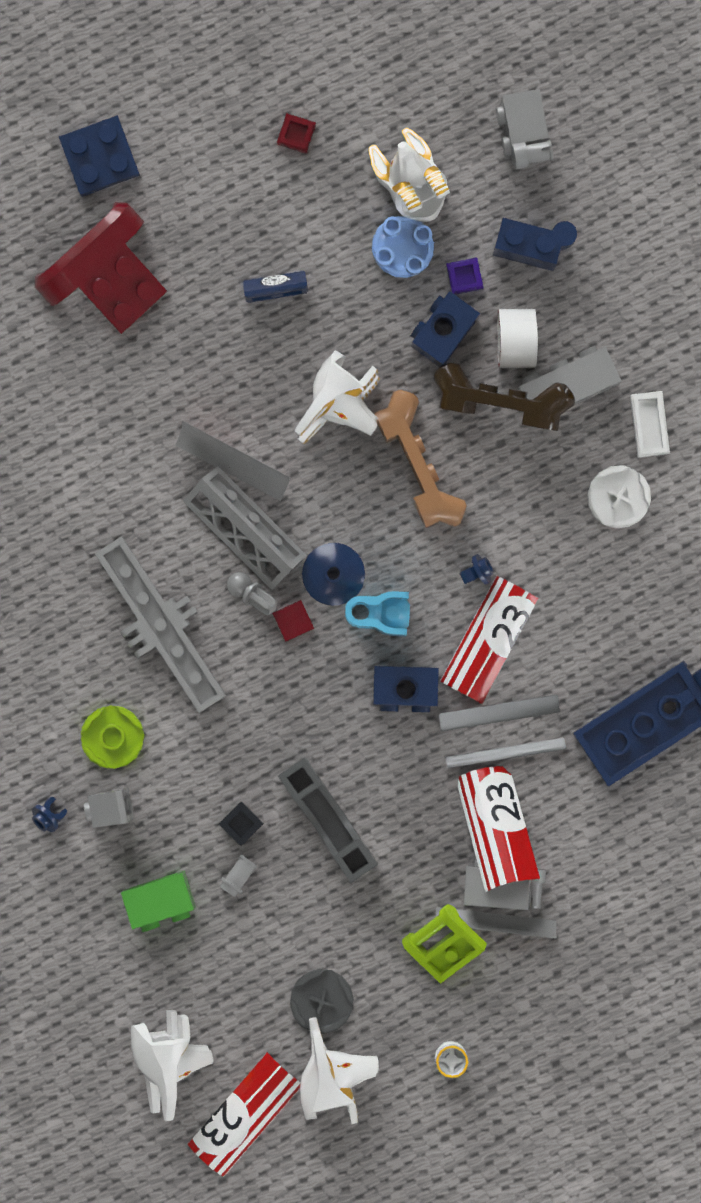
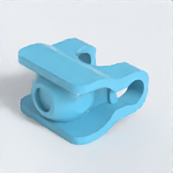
M392 591L376 597H353L346 604V620L353 627L375 629L384 635L405 637L407 636L410 618L409 592ZM356 605H364L368 608L369 615L363 620L355 619L352 615V609Z

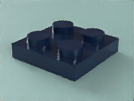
M118 115L59 136L81 197L140 176Z

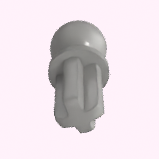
M236 572L228 578V591L235 597H243L242 602L245 605H252L267 616L275 612L277 600L262 590L260 583L255 582L252 584L251 578L243 572Z

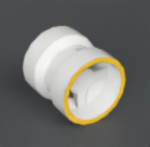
M447 1041L437 1048L435 1060L437 1068L442 1075L456 1078L464 1074L468 1066V1057L461 1044Z

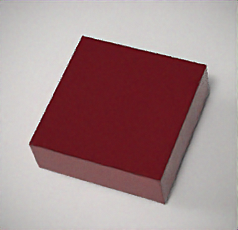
M286 113L277 145L307 154L316 122Z
M301 600L272 613L285 642L314 629Z

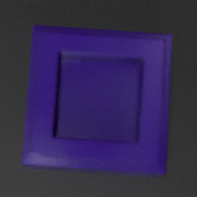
M477 257L446 263L453 294L457 295L484 288Z

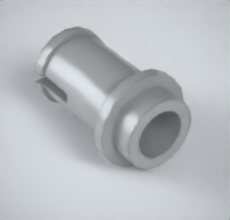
M240 855V858L227 877L221 878L223 882L220 887L234 897L238 893L242 894L241 888L254 869L257 868V865L243 855Z

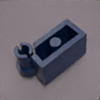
M503 218L493 256L554 271L560 249L561 251L566 250L574 244L577 238V230L568 221L559 222L554 226L553 230Z

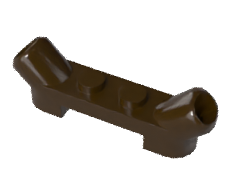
M457 363L444 364L435 371L433 377L442 392L439 404L441 409L475 414L477 403L524 412L522 425L558 431L561 414L575 404V397L566 384L559 382L551 385L534 399H528V392L509 389L508 394L497 393L498 386L482 383L479 384V389L473 388L462 368Z

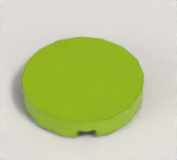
M110 705L98 708L87 717L81 730V744L84 753L90 761L103 768L116 769L127 766L138 757L143 748L145 734L142 723L133 712L124 707Z

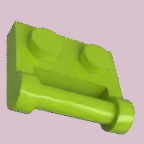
M450 904L440 909L439 915L416 933H409L402 939L404 949L440 984L484 952L487 945L460 918L456 908ZM447 925L452 932L427 950L422 944Z

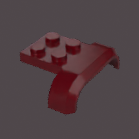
M115 202L113 208L102 220L52 266L35 276V289L51 306L58 304L79 288L121 334L167 292L126 245L144 223V220L127 202Z

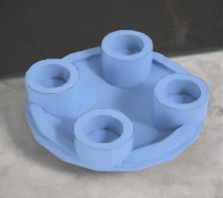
M404 216L388 217L377 228L372 239V253L375 262L384 272L394 277L409 278L420 274L428 267L433 257L434 242L431 229L420 221Z

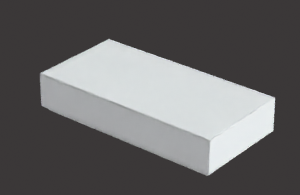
M662 391L630 395L637 457L670 454Z

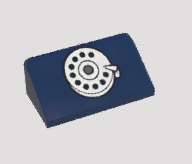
M305 271L243 281L244 295L248 303L307 294L308 292Z

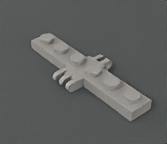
M122 536L96 552L95 555L138 619L120 632L123 638L131 635L134 631L137 634L135 638L127 642L130 648L140 642L143 643L144 647L134 653L137 659L157 648L199 713L227 696L183 630L190 625L188 618L198 612L195 607L190 608L184 613L181 610L182 607L191 602L189 597L186 596L178 602L171 598L165 602Z

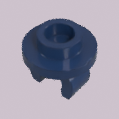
M476 554L472 556L473 567L459 573L464 584L480 578L487 585L491 583V575L494 574V571L486 557L481 558L480 555Z
M54 797L48 798L43 806L36 805L32 808V821L41 831L55 832L58 829V822L67 814L66 809H63L59 814H54L50 811V806L56 800Z

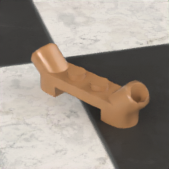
M397 390L393 392L388 407L374 413L378 417L377 424L386 443L398 438L423 492V494L414 497L413 502L425 528L438 522L456 527L462 521L467 504L465 500L438 491L435 482L439 481L435 468L432 463L426 465L422 453L426 452L420 436H413L410 430L420 403L418 397L410 392Z

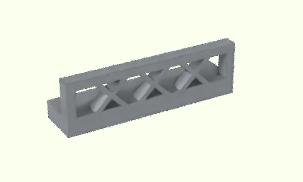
M218 466L204 476L183 500L271 590L307 556ZM200 492L209 499L210 508H205L196 499ZM220 516L227 517L232 522L233 530H227L221 524ZM243 539L250 540L253 543L255 553L249 552L244 547ZM265 562H271L280 571L275 578L266 569Z

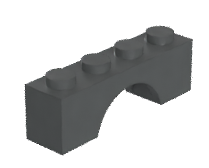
M306 757L278 775L292 798L315 827L351 883L378 865L377 860Z

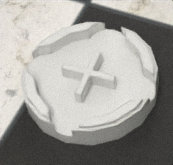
M624 465L610 466L599 472L592 480L587 493L588 506L593 516L603 525L615 529L628 528L638 523L647 513L651 502L650 487L645 477Z

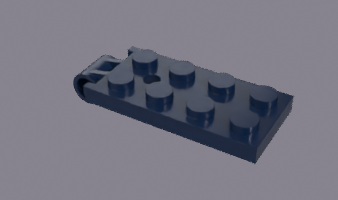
M683 660L573 732L576 740L606 786H611L701 727V668L691 674ZM668 701L675 704V711L671 714L664 711V705Z

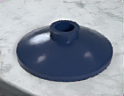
M326 543L315 548L307 556L302 569L303 584L310 596L316 601L331 606L342 605L356 597L361 591L365 580L364 564L357 552L349 546L341 543ZM330 568H337L340 575L337 579L333 580L328 577L327 572Z

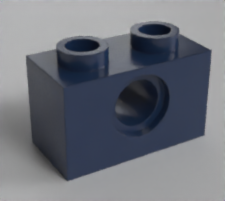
M450 291L445 298L440 295L429 309L433 313L426 324L420 321L410 335L414 338L411 347L438 367L446 364L480 316L477 310ZM441 321L447 322L451 326L452 331L446 336H441L436 333L434 329L435 324Z
M374 666L373 704L380 705L379 711L399 712V705L411 706V712H430L431 706H438L439 668ZM402 680L412 682L415 687L413 696L408 699L399 697L396 691L398 683Z

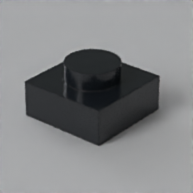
M242 801L219 823L240 846L264 824Z

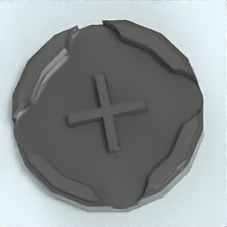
M316 969L307 972L297 980L291 991L290 1007L293 1017L301 1027L310 1030L309 1019L316 1017L321 1034H326L338 1030L347 1022L353 1009L354 997L350 985L342 975L333 970Z

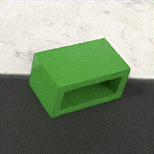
M185 870L125 889L121 892L132 929L140 927L142 932L160 927L159 921L170 917L172 922L191 917L189 911L196 908Z

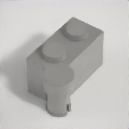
M540 89L503 95L500 106L496 107L498 125H504L506 137L502 138L504 156H510L511 163L514 164L516 170L528 168L529 164L553 161V149L550 150L552 144L548 136Z
M475 859L474 865L469 864L466 866L464 905L529 910L532 897V908L541 909L542 883L546 882V869H538L540 879L512 882L486 892L477 859Z

